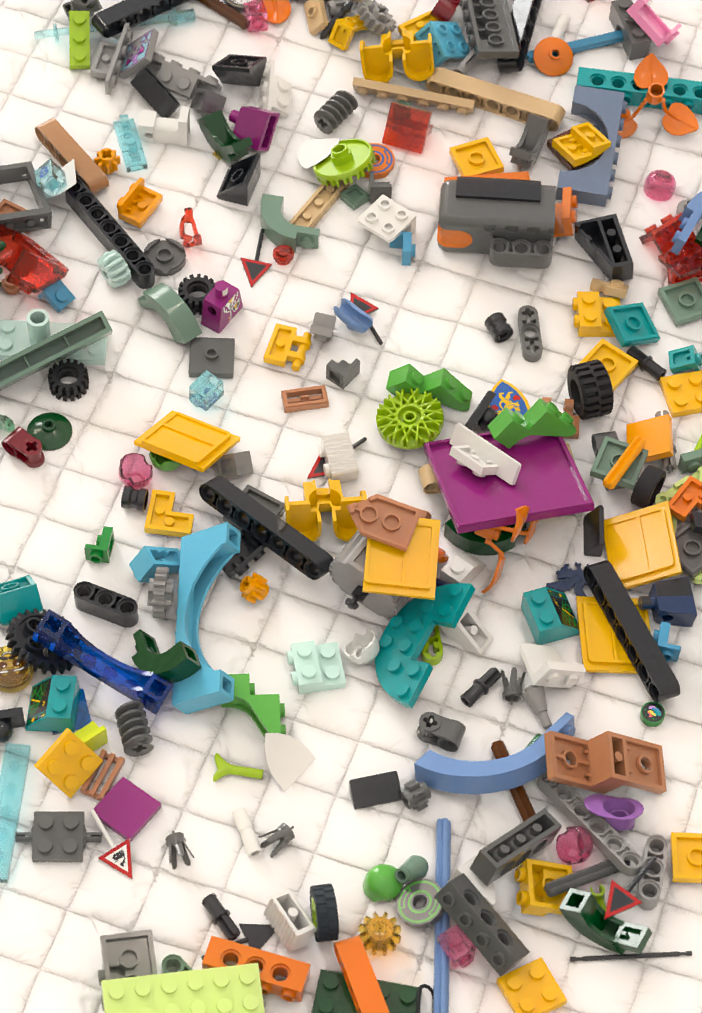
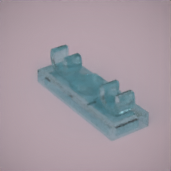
M128 114L120 115V121H114L113 127L127 173L148 169L134 118L128 119Z

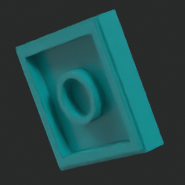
M643 302L607 307L604 313L621 348L659 341L660 336Z

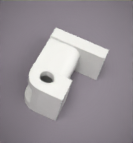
M181 106L179 119L157 117V111L141 110L138 122V135L141 140L149 143L188 146L190 107Z

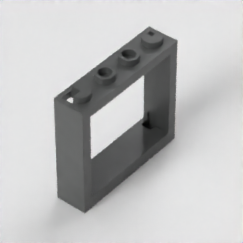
M31 161L0 166V184L28 180L38 205V209L0 214V236L51 228L52 211Z

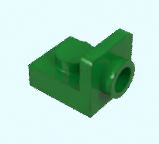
M103 527L102 535L97 536L96 545L85 544L86 560L94 563H109L115 541L113 527Z

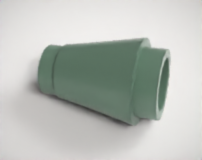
M418 855L410 856L395 871L396 880L400 883H405L416 879H423L429 869L427 860Z

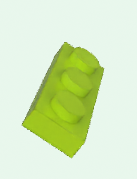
M69 11L70 69H90V11Z

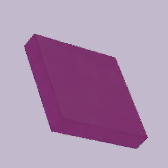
M122 777L94 807V810L104 825L125 840L130 838L131 842L162 806L159 801L125 777Z

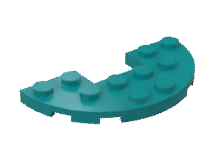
M453 583L436 587L434 600L414 598L396 616L391 618L379 640L380 651L375 658V669L381 686L398 704L413 709L434 669L430 663L417 661L435 625L455 629L475 591L472 584Z

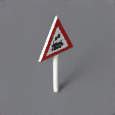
M91 808L90 813L111 847L110 851L98 859L133 880L130 838L115 846L95 810Z

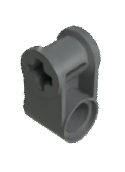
M425 712L419 719L417 736L423 742L438 746L449 752H456L466 727L457 720L448 719L434 712Z

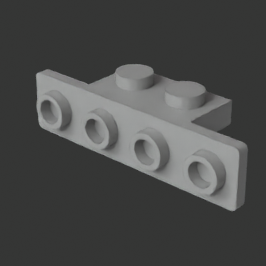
M125 22L118 44L101 41L91 68V77L105 79L106 95H110L112 88H116L117 73L122 71V59L126 58L128 52L127 45L132 42L133 31H130V23Z
M154 52L151 62L161 66L156 78L166 89L189 99H192L199 82L221 91L222 86L218 83L217 78L207 75V77L201 76L200 71L189 67V70L182 68L183 65L175 60H171L170 63L164 60V56Z

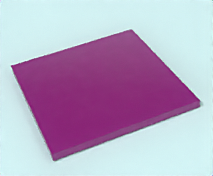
M491 432L477 434L521 463L522 466L515 485H510L497 475L476 476L472 473L473 470L458 464L457 460L449 455L453 446L449 443L450 439L423 444V450L457 534L516 524L515 509L524 505L530 507L525 522L594 510L595 504L562 436L531 435L519 440L509 449L496 441Z

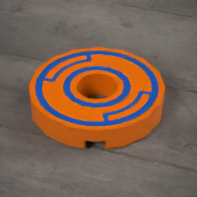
M370 143L375 158L379 161L378 163H372L373 169H370V172H374V179L384 178L393 170L395 156L387 146L379 143ZM365 170V178L369 179V172Z

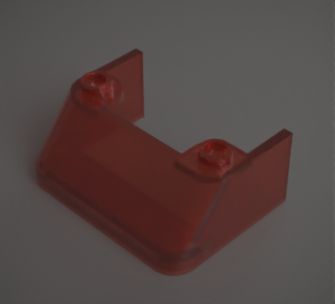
M0 224V241L6 243V248L0 252V265L10 271L6 279L7 282L18 286L21 291L31 295L32 292L38 293L66 277L69 271L68 267L33 239Z

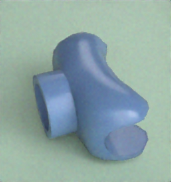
M346 298L341 299V306L339 308L336 306L333 308L335 315L351 331L365 333L373 325L372 317Z

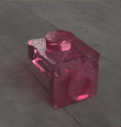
M252 0L243 3L248 32L268 30V17L264 2Z
M457 924L437 936V942L451 959V967L454 970L460 966L464 968L473 962L476 947Z

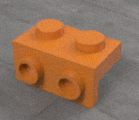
M563 187L562 203L555 204L554 237L574 236V223L577 222L575 208H578L577 195H573L572 187Z

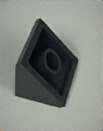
M228 54L212 65V70L222 84L260 87L267 57Z
M257 153L230 165L216 197L220 200L248 206L260 178V155Z

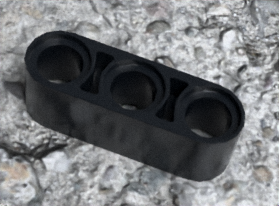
M145 67L130 82L162 118H169L180 106L175 97Z
M81 581L74 586V601L78 610L125 628H131L138 623V605L134 599L87 581Z

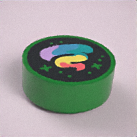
M648 702L642 706L640 719L645 725L657 727L663 722L665 710L662 705Z

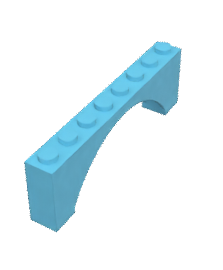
M228 522L181 537L175 644L182 641L195 649L202 667L190 677L173 683L172 706L186 715L234 701L235 679L221 669L213 670L203 655L199 641V619L206 595L226 563L235 554L240 553L241 532Z

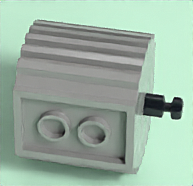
M357 530L330 564V576L333 577V582L342 591L352 597V599L347 598L345 601L348 608L356 610L359 607L357 602H360L377 615L391 619L398 614L410 597L362 592L367 537L361 536Z

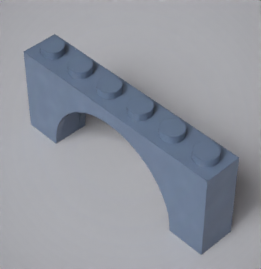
M575 85L571 114L580 116L594 124L601 134L611 142V146L595 163L588 167L572 171L560 170L556 190L557 200H562L563 187H572L573 195H577L578 203L605 207L606 200H611L613 187H610L609 183L614 182L616 170L612 169V165H617L619 153L615 152V147L620 148L622 135H618V130L623 131L624 118H621V114L626 113L627 102L623 101L625 93Z

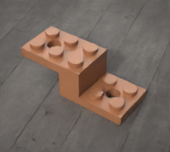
M551 730L544 733L547 778L549 781L600 794L608 793L622 785L656 794H662L667 791L662 745L611 731H606L590 740Z

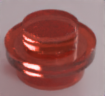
M279 245L273 250V259L279 265H288L294 258V251L290 246Z

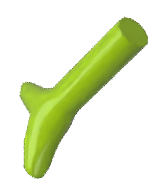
M218 753L214 756L217 771L213 776L214 782L229 774L261 780L263 778L264 770L232 765L225 761Z

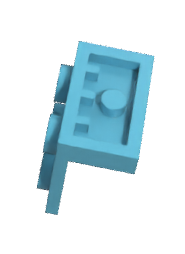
M429 21L415 33L417 41L428 40L427 35L431 33L434 68L439 67L448 58L464 59L470 53L469 45L466 43L457 22Z

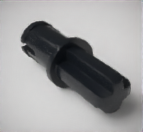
M631 346L626 352L638 360V366H640L641 371L645 370L657 381L660 380V377L666 375V369L657 364L652 356H647L637 347Z
M495 667L490 668L480 679H475L473 685L460 696L461 701L467 707H472L480 697L487 695L489 689L501 678L499 670Z
M215 893L206 896L202 900V905L213 918L212 923L218 925L227 940H235L240 936V930L231 919L230 911L225 910Z

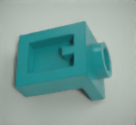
M694 345L668 351L669 366L672 374L693 368L695 371L702 370V353L697 352Z

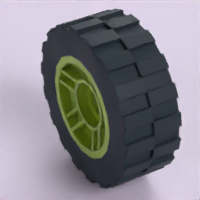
M331 883L310 886V910L312 923L316 927L314 932L315 940L317 943L338 940L339 921L333 885Z

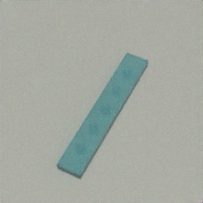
M6 743L0 774V883H8L15 833L18 827L31 745Z

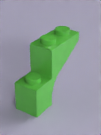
M409 363L389 372L386 390L394 396L396 391L401 393V389H404L405 393H410V388L413 391L418 388L420 394H424V391H427V394L432 393V398H437L441 405L461 412L468 411L470 408L473 392L445 368L423 375Z
M541 398L524 415L517 410L513 412L505 407L488 425L494 439L509 449L519 440L531 435L571 437L577 432L573 425L574 420L567 412L561 413L552 402L547 403Z
M228 674L235 679L234 701L221 704V708L230 707L246 712L252 718L264 738L265 733H281L286 735V725H281L280 719L285 718V703H280V695H255V683H250V674Z

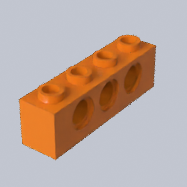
M211 936L202 962V969L226 967L225 963L228 961H234L237 965L258 963L259 969L262 970L260 973L262 994H275L288 1002L302 1001L310 977L311 964ZM278 975H283L287 979L284 981H277L274 978Z

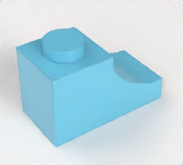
M144 546L129 563V566L138 582L149 583L150 578H155L157 567H168L169 574L179 572L180 551L178 548Z

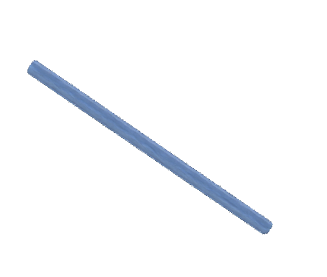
M448 818L436 821L435 882L443 888L450 879L451 822ZM446 911L441 919L435 923L433 1013H449L450 916Z

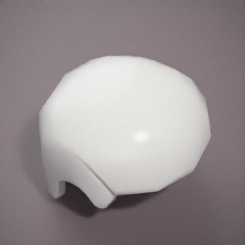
M366 629V634L364 635L355 633L353 640L344 647L346 659L351 663L359 665L372 662L380 651L378 637L371 629Z

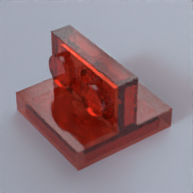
M391 102L382 143L422 154L426 138L432 132L433 125L430 124L433 112Z

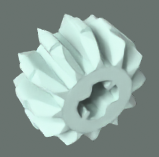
M116 250L108 251L97 259L98 268L104 280L111 287H121L131 279L128 264Z

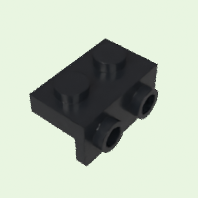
M243 529L240 531V553L235 554L222 569L229 578L235 574H238L240 577L250 568L248 563L252 559L256 562L266 553L263 550L266 546Z

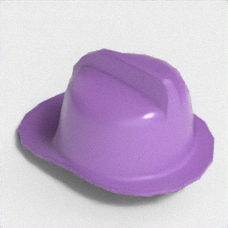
M594 794L589 795L584 800V805L588 811L603 817L616 831L632 830L636 818L641 816L644 811L643 805L631 798Z

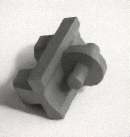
M71 0L63 4L68 20L69 11H90L91 17L95 12L103 9L99 0Z

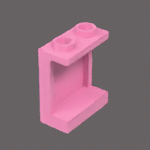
M637 0L626 12L658 47L663 43L667 46L680 34L678 29L682 25L679 23L672 30L669 29L647 4L650 0Z

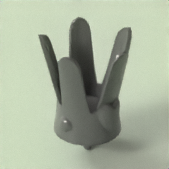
M516 667L511 669L510 682H508L504 670H501L504 687L502 698L510 702L511 705L513 702L521 700L522 684L526 672H523L522 677L517 678Z
M283 822L275 830L258 836L261 838L272 834L260 844L261 848H265L280 840L270 854V857L273 858L285 844L295 838L292 831L294 826L289 827Z
M172 831V834L165 838L166 846L169 848V864H172L173 869L177 868V850L178 855L182 856L184 863L190 866L191 862L187 850L193 858L195 857L186 845L184 833Z

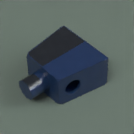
M689 577L655 582L652 585L649 596H639V609L652 610L653 620L658 624H661L662 621L671 623L670 625L692 627L697 617Z

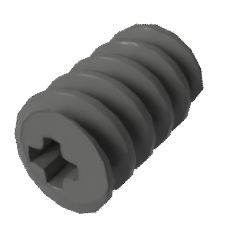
M338 90L314 113L316 126L323 133L331 134L343 120L347 119L348 115L352 114L353 110L357 109L358 102L351 93L345 90Z
M137 700L124 703L115 711V719L117 720L121 742L124 745V753L132 757L143 756L154 748L150 744L153 741V737L150 735V727L147 726L148 719L145 718L144 703Z

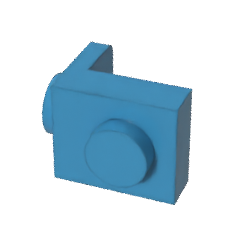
M403 231L390 242L389 247L402 249V265L410 266L411 257H415L416 244H412V232Z
M60 278L53 283L51 280L47 281L40 287L42 292L38 295L39 299L45 297L57 313L76 298Z
M661 621L659 630L654 629L653 638L666 661L677 662L681 646L668 644L671 623Z

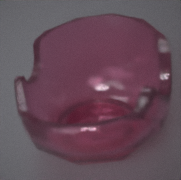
M661 169L654 170L646 177L643 191L652 200L666 201L671 199L676 190L677 183L675 177L670 172Z
M129 453L120 459L118 475L123 484L132 486L134 489H140L151 482L153 467L146 462L143 454Z
M566 827L567 831L557 836L556 850L558 857L564 864L568 865L584 863L592 854V837L584 827Z

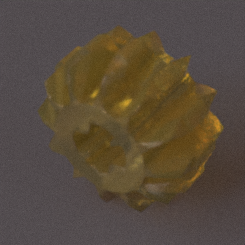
M375 911L373 919L366 916L364 924L359 925V936L364 943L365 951L372 948L373 956L377 954V951H381V954L385 956L387 949L394 952L396 944L401 942V936L399 935L401 933V926L396 925L397 919L395 917L387 919V912L382 917H379Z

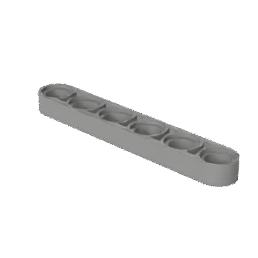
M547 771L537 778L536 784L542 793L621 873L626 876H636L639 874L643 863L640 854L603 817L588 811L584 805L585 799L572 786L557 782L552 784L544 782L542 778L547 777ZM567 794L571 799L563 800L558 795ZM582 810L587 816H578L574 811ZM591 827H599L603 830V833H596L592 831ZM614 843L618 845L620 849L613 850L609 848L607 844ZM631 860L635 862L637 866L629 867L625 864L624 861Z

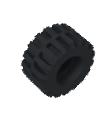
M592 360L571 365L567 374V386L570 399H574L573 408L582 420L610 414L614 403L613 388L609 374L601 361Z

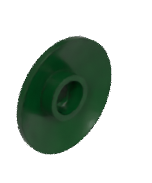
M48 412L33 418L27 427V432L41 442L42 450L54 451L64 447L70 441L72 425L65 416Z

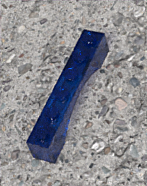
M48 609L36 627L31 638L132 701H142L144 708L155 715L174 686L153 672L131 667L107 655L80 634L70 621Z

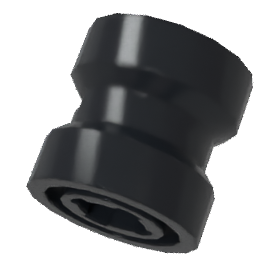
M501 312L493 313L484 322L496 343L505 342L514 332L510 324L506 323L507 319Z
M125 485L121 498V508L129 509L133 507L137 511L145 512L149 490L145 488L137 490L132 486Z

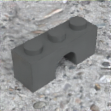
M632 0L611 1L609 20L615 31L622 30L623 48L629 61L645 58L649 55L651 38L626 12L633 5Z

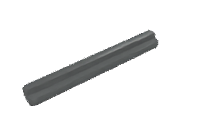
M607 860L547 882L544 886V891L548 897H554L569 891L570 888H578L620 871ZM630 860L624 861L627 866H630Z

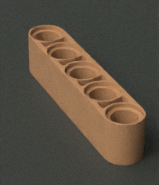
M51 118L35 127L34 130L40 142L62 167L74 159L76 178L80 179L93 194L109 186L105 173L55 118Z

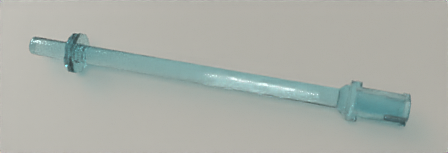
M194 8L180 11L172 9L168 14L155 16L136 26L166 22L174 26L182 22H194L195 11ZM56 23L53 24V29L34 31L35 39L54 37L55 42H58L59 36L69 35V27L57 28ZM90 24V32H96V28Z

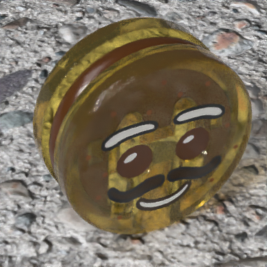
M3 646L0 647V691L6 693L21 691L32 681L34 674L33 666L30 665L25 668V661L17 662L18 655L10 654L13 648Z

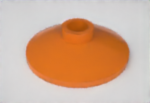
M548 37L542 39L536 45L533 52V60L536 67L543 74L556 77L565 74L570 69L573 63V53L570 46L564 40L557 37ZM552 52H556L558 57H554Z

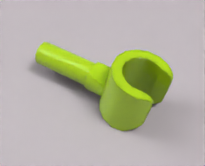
M599 884L600 894L594 893L592 887H590V892L597 903L606 911V903L604 901L605 887Z

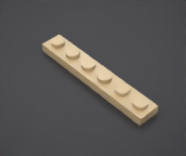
M354 77L352 82L353 89L361 95L372 93L382 99L393 97L397 101L416 102L417 105L422 107L434 105L439 110L448 111L449 109L457 110V113L468 115L475 111V100Z

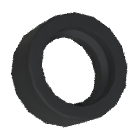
M649 464L640 475L633 489L630 499L631 503L640 508L652 506L656 495L660 493L663 487L666 471Z

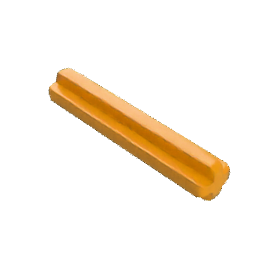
M640 436L634 437L604 478V487L609 490L614 489L645 447L646 441Z

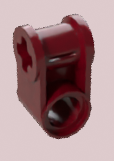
M438 0L429 15L438 21L449 22L460 0Z
M17 427L1 442L2 447L8 454L16 457L30 468L40 467L45 461L41 442L21 427Z

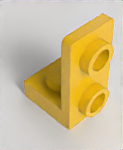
M360 15L337 19L328 42L346 51L349 48L354 33L368 28L364 26L365 22L359 19Z

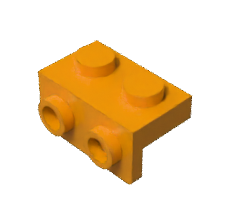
M140 177L136 183L131 184L126 195L118 200V218L141 228L161 204L163 195L145 187L144 179Z

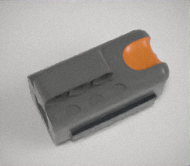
M457 176V180L445 181L440 188L437 231L438 246L442 250L449 252L489 254L490 263L498 267L548 268L551 265L553 253L556 186L541 185V181L462 176Z

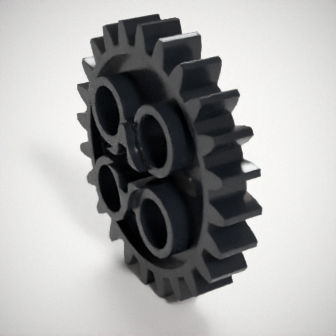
M34 608L32 613L26 609L24 614L19 612L16 618H12L6 630L7 635L5 639L8 640L7 647L13 648L10 654L18 655L17 662L25 661V668L31 665L33 666V672L41 669L43 675L46 674L47 670L52 675H55L57 670L59 673L64 674L65 670L71 671L72 667L77 665L83 653L81 651L83 644L80 643L82 637L76 635L78 629L70 628L71 622H63L64 616L56 618L55 612L48 615L46 609L39 613Z

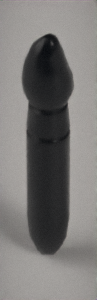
M349 0L342 5L341 9L328 23L329 25L321 32V40L330 35L335 21L342 19L352 9L353 0Z

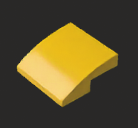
M589 122L572 126L569 135L552 139V147L574 167L594 159L611 146V142Z

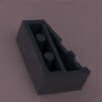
M616 214L574 223V239L610 281L613 279L621 281L633 279V260Z

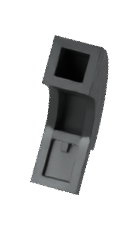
M534 113L528 115L518 144L510 149L509 155L512 156L510 163L529 169L533 167L547 138L552 119Z

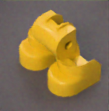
M403 29V39L392 40L391 31H389L388 33L381 34L380 45L366 46L365 41H360L359 50L364 78L387 83L393 76V60L402 59L404 72L408 78L414 81L427 80L434 72L431 33L427 35L428 40L415 41L414 32Z
M328 479V488L317 489L315 480L303 482L304 501L289 502V496H284L285 521L308 539L315 542L322 532L320 513L332 512L334 534L338 539L349 542L358 529L346 506L354 502L358 503L366 500V491L360 490V496L343 498L340 480Z

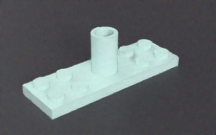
M43 309L31 310L27 314V321L0 320V360L3 361L76 323L49 322V315ZM108 337L62 359L63 363L67 362L66 359H70V362L73 363L75 359L78 360V364L82 362L84 365L105 366Z

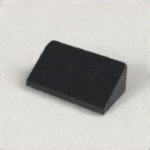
M603 505L597 506L593 511L584 516L585 556L601 557L604 547Z
M397 771L349 780V792L354 810L402 800Z

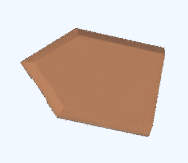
M379 494L346 506L361 536L405 552L422 512L418 508Z

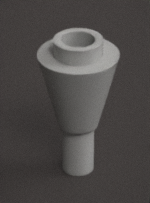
M530 685L524 689L525 693L522 694L523 699L534 713L538 715L543 728L551 727L552 723L547 713L544 686Z

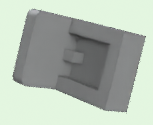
M316 312L309 333L314 334L313 338L326 341L327 337L332 338L336 317Z

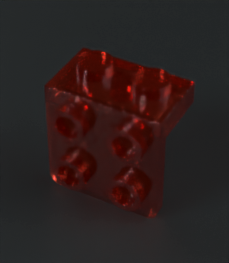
M682 212L673 217L671 213L660 219L661 224L658 226L655 223L644 229L645 234L639 237L643 245L654 241L667 266L671 269L702 250V248L693 244L696 235L692 231L678 255L670 251L674 245L671 242L677 230L682 231L679 228L682 222L678 220Z

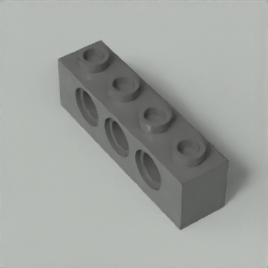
M544 808L481 849L469 869L488 886L520 865L527 858L529 859L550 845L562 825Z
M464 873L449 881L434 896L500 977L514 968L530 953Z

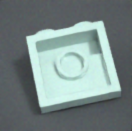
M314 640L290 644V651H287L288 665H293L294 671L291 672V681L293 686H297L298 694L346 687L338 642L315 645Z

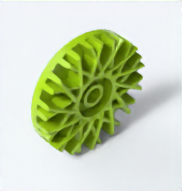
M355 138L345 139L333 146L331 153L325 159L313 165V171L318 182H321L322 185L328 186L331 183L333 187L336 184L340 187L339 182L342 179L344 184L347 185L348 182L353 183L351 176H357L358 180H360V177H365L364 171L370 172V169H373L372 163H375L376 158L371 144L367 141Z
M410 388V393H405L404 389H401V393L396 391L393 398L389 394L388 399L384 398V405L379 404L377 409L376 423L378 432L385 442L396 448H421L424 443L433 442L443 429L444 415L441 403L437 398H432V393L427 394V391H424V394H420L418 388L415 391Z

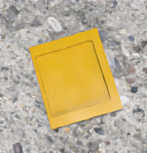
M172 410L134 441V445L203 473L239 443L241 437Z
M668 501L604 520V540L607 558L626 590L682 574Z
M419 518L406 552L367 538L362 592L434 600L441 520Z
M576 596L581 657L586 672L637 674L595 597ZM631 598L650 631L648 610H640L638 606L639 598Z

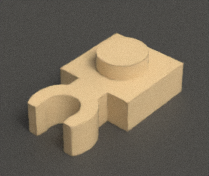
M592 278L589 290L604 292V295L625 299L629 285L617 279L605 282Z

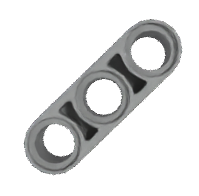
M659 834L651 835L647 839L643 851V863L640 871L653 856L657 858L648 869L655 871L657 874L652 875L646 872L638 882L636 898L643 902L638 905L643 910L654 909L658 904L662 891L668 841ZM651 848H657L661 852H654ZM649 892L654 897H647L643 893Z

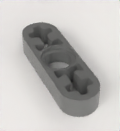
M525 305L519 309L517 318L522 357L526 361L533 363L539 361L542 357L543 346L537 309L533 306ZM526 315H529L530 323H527ZM533 331L536 335L528 337L524 332ZM530 345H533L535 353H531V350H529Z

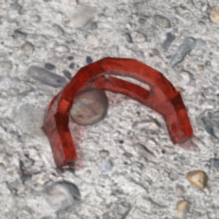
M191 207L184 209V216L181 218L179 225L180 239L184 240L182 245L185 248L202 245L201 234H198ZM184 223L192 224L193 237L185 234Z

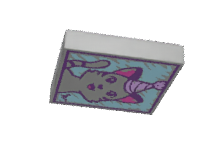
M154 28L127 45V56L123 58L122 71L119 73L123 79L151 63L159 32Z

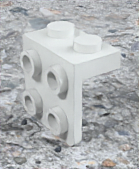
M382 194L358 218V224L386 242H392L403 231L412 232V235L415 233L417 215Z
M522 643L519 646V651L534 686L571 688L586 673L583 664L562 662L559 652L554 646Z

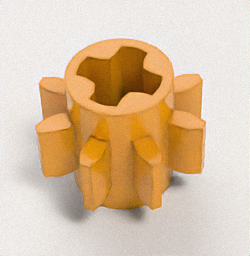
M104 148L100 152L97 151V157L94 158V162L105 174L118 171V165L121 164L120 156L116 155V150Z
M253 572L252 577L245 576L239 587L242 592L241 597L253 604L256 603L257 599L260 601L264 600L269 592V586L266 584L268 580Z

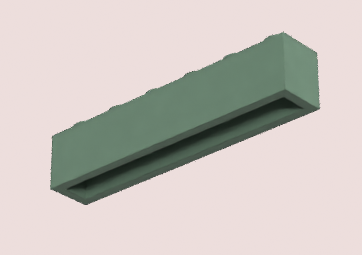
M101 310L1 361L0 391L110 336L113 330L103 311Z

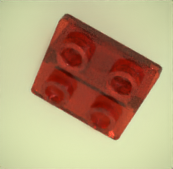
M694 241L685 243L678 255L669 250L658 256V261L667 267L668 285L694 277H702V247Z

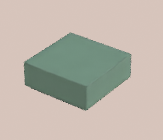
M355 183L340 193V199L354 211L368 202L370 195Z

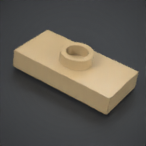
M308 0L304 3L309 33L315 36L329 25L324 0Z

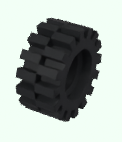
M191 274L189 275L190 279L185 277L183 282H180L178 295L184 300L193 315L196 312L202 315L203 300L215 287V283L212 278L208 280V275L204 274L202 278L201 274H197V277ZM196 291L206 293L205 296L199 298L192 297L190 294Z
M66 359V363H63V360H59V365L54 363L53 369H49V390H51L53 396L56 395L58 400L63 397L65 402H67V398H70L71 402L75 401L74 397H77L79 400L82 398L81 393L85 395L89 389L87 368L84 367L82 362L78 364V360L75 359L73 363L70 362V359ZM69 376L77 379L71 384L60 382L62 378Z

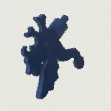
M575 562L574 566L577 567V570L568 569L569 564H565L560 571H556L559 581L546 583V587L563 593L570 591L574 587L576 596L587 597L583 592L584 585H587L581 569V563Z

